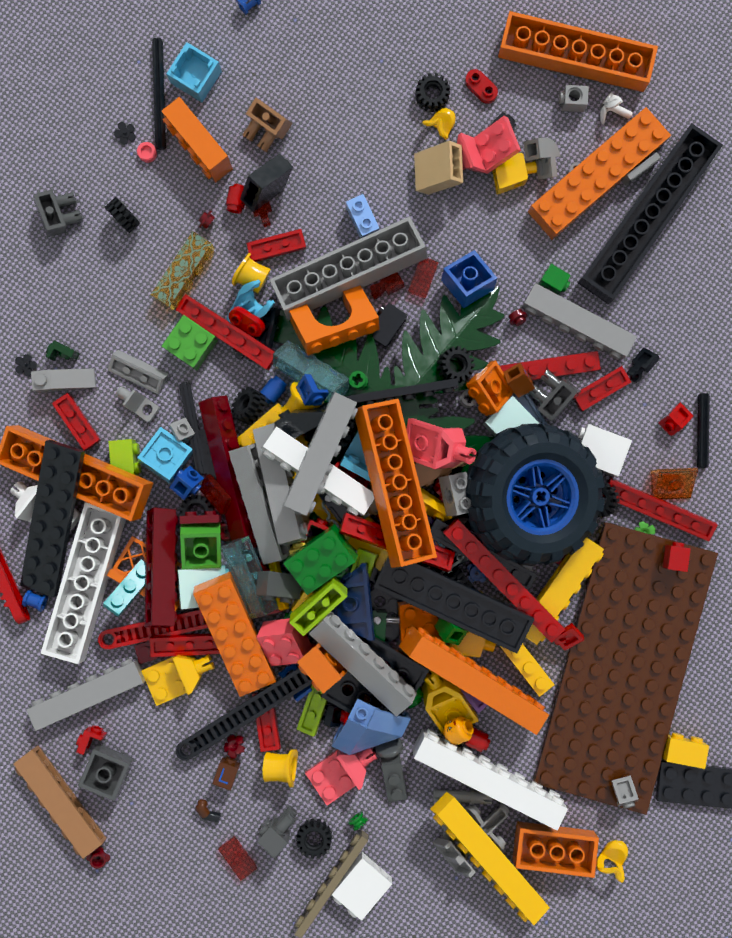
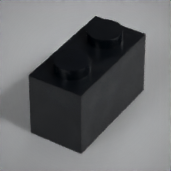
M389 302L386 307L382 305L377 313L379 316V330L371 333L375 343L385 350L408 316Z

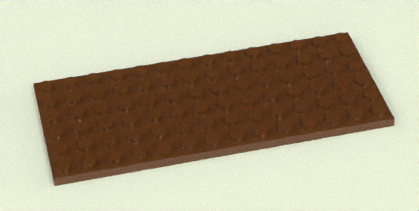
M604 522L598 545L604 549L602 552L604 555L598 563L595 562L592 566V572L587 582L575 626L584 635V641L569 648L533 779L534 782L544 787L618 807L611 781L631 775L639 800L635 802L634 807L627 808V810L647 815L718 553L684 544V547L691 548L688 572L662 568L665 544L672 545V542L676 541Z

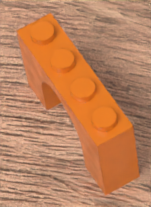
M361 285L343 291L344 306L350 317L340 325L326 326L319 323L314 318L307 304L289 310L291 324L307 355L319 353L322 350L338 346L344 342L355 340L358 337L379 330V316Z

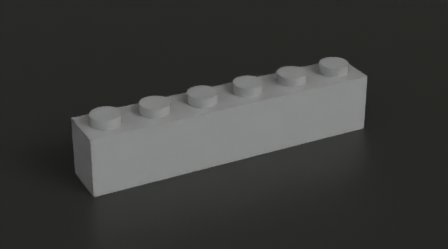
M536 283L531 288L522 305L526 313L542 317L541 320L550 325L553 323L559 326L558 329L562 332H570L576 335L575 338L579 341H587L593 344V348L610 353L609 356L616 360L624 359L628 356L637 338L636 335Z
M336 392L331 395L282 506L307 516L308 512H313L316 502L313 500L316 494L320 495L325 484L322 483L325 475H329L333 467L330 462L333 456L337 457L341 446L338 444L341 438H345L350 427L347 424L350 419H354L358 409L355 408L357 402Z
M275 423L253 429L278 545L287 546L307 540L306 534H308V529L303 522L302 514L282 506L292 485L293 476L295 475L294 471H286L280 466L281 463L276 459L270 460L263 455L264 451L261 450L266 440L277 427Z
M256 443L229 451L236 480L240 487L242 499L263 564L286 559L290 555V545H278Z
M330 612L312 628L309 635L396 717L413 703L417 694L413 687L407 684L396 671L392 670L337 615Z
M131 658L120 663L121 667L114 669V666L103 670V675L97 677L96 674L85 678L86 682L79 685L78 682L67 686L68 690L63 693L60 690L49 694L50 698L45 701L43 698L31 702L32 706L26 709L35 731L144 683L145 678L141 671L143 669L138 659L134 661Z

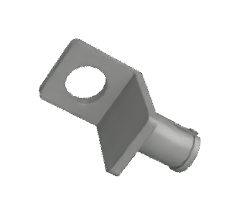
M121 386L116 391V396L124 401V407L149 423L160 409L158 405L135 390L130 392L124 386ZM148 405L152 406V412L149 415H144V408Z

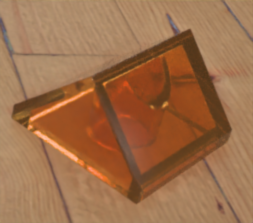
M697 468L650 470L652 496L659 499L691 498L698 473Z

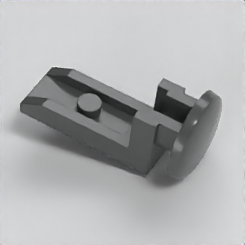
M399 738L374 747L375 753L381 757L388 803L407 799L400 759L403 743Z

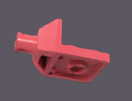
M506 116L501 117L475 137L463 133L458 134L457 144L462 145L463 170L468 169L488 174L521 151L510 121Z
M408 418L406 431L414 462L433 469L452 468L462 461L466 464L474 462L476 457L469 454L476 455V450L465 446L466 439L462 428H442L414 418Z
M373 748L352 755L337 749L305 771L306 776L326 805H329L355 786L358 790L362 788L366 766L378 759L375 751H372Z

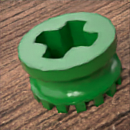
M355 371L350 375L349 383L355 389L362 390L366 388L368 378L363 372ZM360 376V378H362L363 381L359 382L357 385L354 379H357Z
M360 811L348 823L353 825V830L356 831L361 826H364L363 824H366L368 819L363 817V812Z

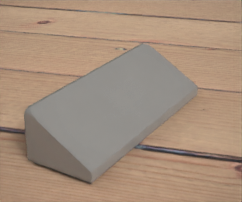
M120 350L112 354L108 366V371L158 395L168 377V373Z

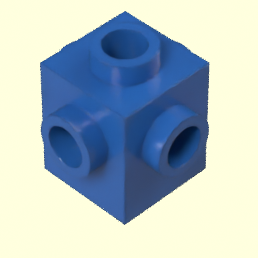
M189 466L185 470L180 469L175 474V480L169 488L185 500L189 495L198 493L202 488L200 484L204 477Z

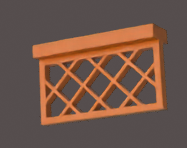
M132 536L115 565L106 576L121 583L131 570L124 572L118 569L122 561L130 559L133 569V558L143 556L146 562V552L144 550L146 543ZM135 542L141 545L142 553L132 556L130 548ZM178 561L175 564L176 573L178 569L177 566L182 568V564ZM144 587V588L141 590V592L139 593L140 595H142V596H144V597H145V587ZM179 600L175 603L176 613L180 609Z

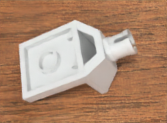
M22 481L14 484L18 490L13 487L10 490L18 498L15 506V517L31 523L38 485L27 487ZM74 508L70 532L80 520L82 514L76 508Z

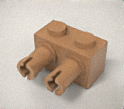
M255 98L246 112V115L251 117V122L242 135L253 142L259 129L264 127L266 132L257 146L268 152L275 138L278 139L279 137L283 140L293 123L258 98Z

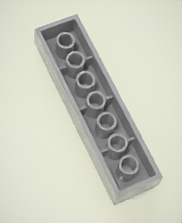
M407 217L269 280L289 321V310L307 304L310 311L342 297L345 290L359 285L365 287L427 259L426 246L411 218Z

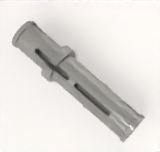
M433 789V802H437L448 792L459 803L492 805L491 797L479 791H474V789H470V791Z

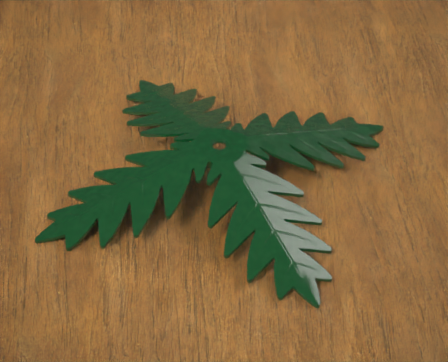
M495 287L493 291L465 308L461 306L460 316L447 296L443 295L440 305L441 334L426 311L421 310L420 340L423 355L409 333L404 331L402 338V362L405 376L398 366H395V385H391L388 367H385L381 378L379 376V358L372 334H368L358 361L356 339L322 350L319 353L307 355L291 321H288L283 310H280L277 324L279 329L275 332L274 341L298 347L278 359L277 363L287 366L318 364L304 373L311 374L317 386L340 382L328 390L329 394L324 403L329 402L334 392L342 396H350L443 381L444 376H439L438 374L441 370H437L439 365L437 360L440 359L439 356L451 347L456 348L457 346H461V349L466 348V351L482 350L501 343L499 339L477 330L490 326L504 318L503 313L493 310L500 288ZM323 306L317 321L326 326H333L326 306ZM474 357L472 364H475L473 370L484 369L489 363ZM456 358L450 360L451 369L454 372H460L462 369L460 361ZM361 371L367 376L368 383L365 389L357 390L350 385L349 377L353 372ZM303 375L293 380V382H300ZM359 376L357 379L355 378L354 381L358 385V383L362 382L363 379ZM459 382V387L454 389V391L458 392L468 389L466 386L468 382ZM442 391L435 392V394L443 393ZM423 394L415 395V399L404 400L403 397L395 398L399 399L406 428L408 418H414L442 428H462V430L475 423V419L455 416L429 419L428 417L439 411L438 408H419V405L437 403L438 400L432 396L423 397ZM358 404L356 405V408H359L364 404ZM355 425L356 428H353V432L357 433L358 428ZM465 436V446L474 448L477 453L486 442H490L495 437ZM342 450V453L338 454L337 457L333 456L330 463L335 465L341 461L346 450ZM474 462L452 469L449 475L467 472L469 466L473 465ZM313 511L309 518L316 521L320 517ZM314 525L310 526L315 536L324 531Z

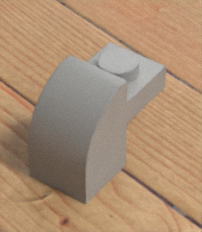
M536 138L524 141L526 161H536L538 180L557 177L556 157H560V152L556 143L550 138Z

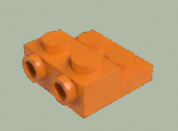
M496 360L489 362L480 373L475 374L466 384L469 389V396L476 400L479 405L478 410L485 414V416L497 413L514 393L507 384L505 375Z

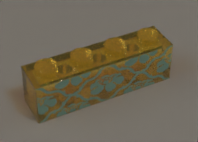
M192 231L150 295L171 310H174L175 307L177 308L185 292L191 290L195 277L200 276L203 272L205 262L213 257L215 252L213 244Z

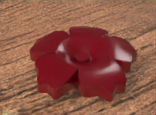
M230 735L227 737L228 743H225L224 752H228V756L231 759L237 758V754L240 755L245 752V747L242 746L244 737L241 735Z

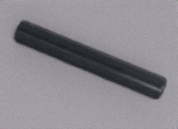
M708 393L698 394L697 468L709 467L710 395Z

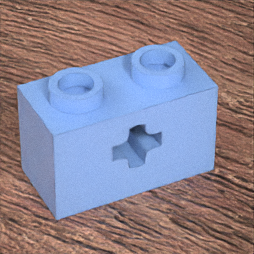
M364 194L346 201V209L360 239L380 229Z

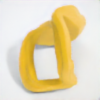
M442 108L430 120H424L422 124L437 128L439 135L443 139L448 140V135L455 125V113L448 108Z
M612 840L605 845L596 860V867L600 872L605 874L614 873L616 879L621 883L625 880L623 864L628 856L627 845L623 841ZM604 860L612 861L616 867L604 868Z

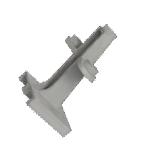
M501 803L491 814L482 820L479 816L481 811L475 805L468 806L466 811L494 844L503 851L506 842L499 835L496 837L492 831L509 816V809ZM439 837L432 842L456 873L469 878L476 873L466 861L469 853L465 855L458 848L459 842L454 846L450 840Z

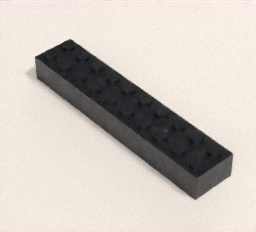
M691 123L577 283L606 304H610L723 144Z

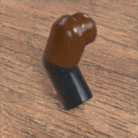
M203 799L198 800L195 810L203 820L219 823L221 813L209 811L207 801Z

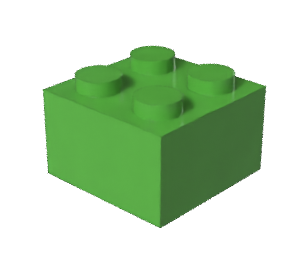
M183 315L162 347L197 371L218 342V339Z
M220 522L181 524L182 570L221 568Z

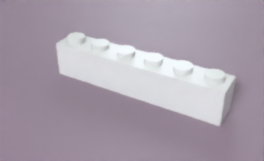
M278 427L273 430L261 448L264 451V456L270 460L276 459L281 463L280 466L288 472L292 470L297 473L308 449ZM334 465L329 475H325L322 483L325 484L321 494L326 493L331 497L330 500L339 506L341 504L348 508L347 512L354 516L365 515L374 500L372 491Z

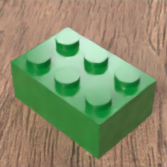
M333 524L289 555L283 564L308 595L355 563L358 554L344 535L339 533L338 527Z

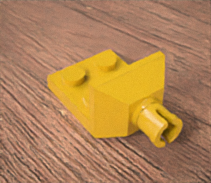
M208 654L196 660L195 657L190 655H177L141 670L156 706L185 693L191 694L197 688L202 674L215 669L213 662L204 665L212 660L211 656Z
M430 670L432 674L428 672L424 678L425 683L422 686L425 710L443 734L445 723L458 716L469 719L472 724L478 722V715L461 692V689Z

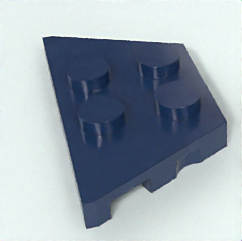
M362 563L360 567L349 572L339 580L347 588V597L332 610V613L337 615L356 635L369 641H374L375 634L368 563Z

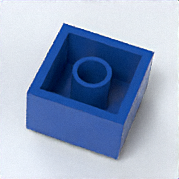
M474 250L443 268L441 281L460 305L465 308L493 291L497 277Z

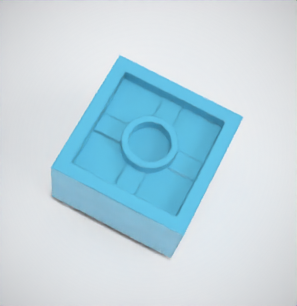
M186 42L166 74L172 85L198 101L203 102L222 73L219 61Z
M160 427L137 459L141 465L171 484L175 479V474L184 467L192 456L193 449L182 441L178 442L175 436Z

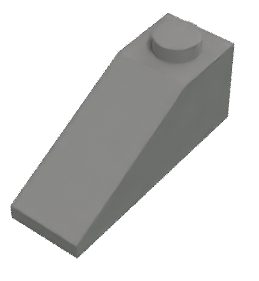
M95 369L31 371L32 391L37 393L96 388Z

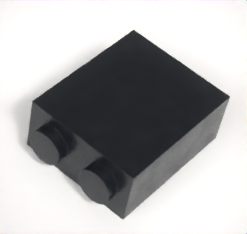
M279 153L248 175L240 200L252 212H255L284 191L293 166Z

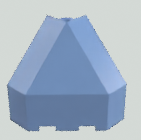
M357 698L344 726L341 723L332 740V747L352 755L398 739L403 736L411 720L410 713L404 711L402 715L396 717L391 712L380 710Z

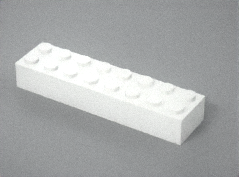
M84 503L41 654L75 664L85 661L109 579L106 575L112 569L126 519L90 503Z
M422 728L412 748L414 759L558 831L568 810L559 793L551 789L548 792L542 789V785L534 781L532 783L526 781L525 777L517 772L514 774L508 772V768L502 764L497 763V765L490 763L491 760L484 755L478 757L472 754L473 751L468 747L462 746L460 748L453 745L448 740L438 737V733L429 728L428 730Z

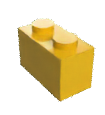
M672 733V735H668L662 758L666 762L705 769L709 745L704 743L703 739L691 736V739L684 738L682 734Z

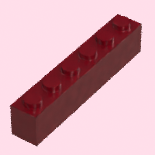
M153 507L147 511L145 627L169 628L175 626L177 620V613L175 611V603L177 601V593L175 592L177 554L175 553V547L178 541L176 534L178 517L176 509Z

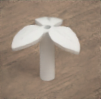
M611 92L603 102L604 106L600 111V121L604 125L608 111H613L627 119L632 117L633 112L619 106L623 102L622 99Z

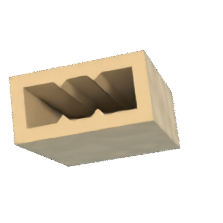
M447 141L414 154L415 186L417 192L429 195L463 183L462 145Z

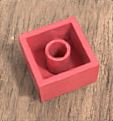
M290 618L264 621L256 637L271 666L298 664L297 661L312 648L307 634L302 636L289 623Z

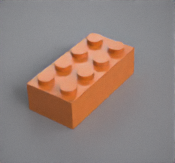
M180 96L162 110L165 117L162 120L166 124V128L172 136H176L181 147L188 151L193 162L196 165L199 164L208 180L212 178L216 183L233 170L228 155Z
M517 821L512 861L517 869L595 878L599 837L593 830L560 826L557 831L544 824Z

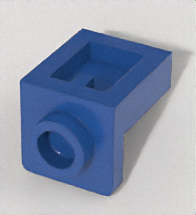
M304 374L296 386L304 405H322L329 394L328 390L317 388L311 374Z

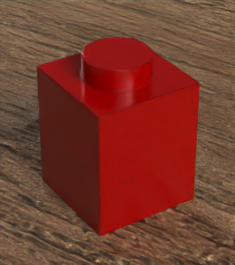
M672 542V545L665 544L662 568L688 572L691 548L684 547L685 543Z

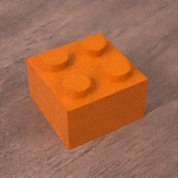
M319 643L297 661L299 670L304 675H308L312 680L313 687L323 694L347 673V670Z

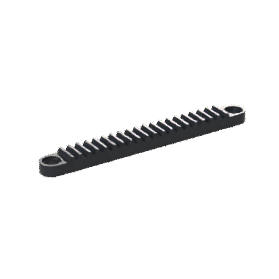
M297 668L181 741L176 747L177 757L182 761L192 759L311 685L312 680ZM183 745H188L191 748L189 755H185L182 752Z

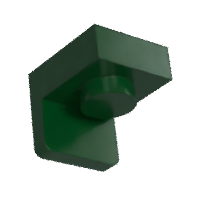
M55 340L49 344L46 350V358L55 361L58 355L66 360H69L70 357L77 360L80 353Z

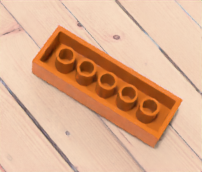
M231 571L194 586L193 595L239 697L275 683V671L256 638L258 632Z

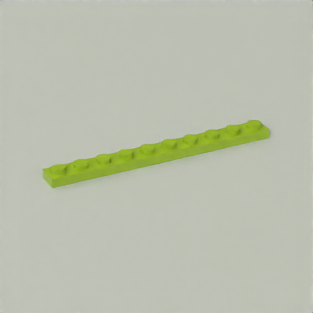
M358 548V557L356 562L353 563L350 572L360 567L362 563H368L370 580L378 554ZM311 685L312 691L308 694L297 730L314 737L317 734L328 701L321 697V691H317Z

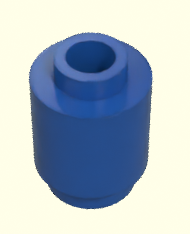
M275 375L273 379L270 378L260 393L266 398V403L270 404L272 402L275 404L285 392L287 384Z

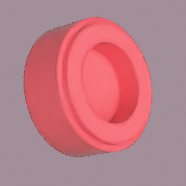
M143 142L138 146L137 154L143 162L150 163L156 159L157 150L152 143Z

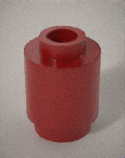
M234 184L229 186L226 200L227 211L241 214L242 210H244L245 204L240 200L244 189L243 185Z
M474 728L471 739L464 742V745L482 752L483 749L487 750L491 740L488 739L489 734Z

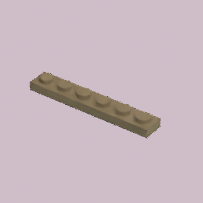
M361 830L359 835L355 834L350 842L351 847L348 851H343L339 858L340 863L338 866L332 867L328 874L329 879L327 882L321 883L316 892L318 894L316 898L308 902L305 914L297 918L294 924L296 927L294 935L298 938L303 937L368 842V834Z

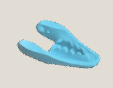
M256 280L242 286L230 311L234 307L239 306L261 318L267 314L275 302L274 300H268L264 307L258 304L254 298L253 290L258 288L261 282Z

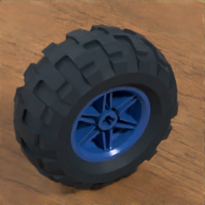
M521 424L518 427L507 428L497 433L493 440L486 442L477 452L478 457L474 464L469 466L467 471L466 497L471 500V507H468L467 520L472 531L480 538V542L490 551L520 565H548L561 561V558H564L566 554L572 555L584 545L583 541L588 535H593L598 526L596 521L599 512H603L605 498L602 497V488L605 487L602 471L596 468L597 460L589 447H585L580 443V439L577 436L551 425ZM540 472H543V473H544V477H543V478H541V473H540ZM521 477H524L525 480H524L523 482H521V484H520V483H519L520 478H521ZM514 496H517V503L513 501ZM531 512L532 515L528 518L527 515Z

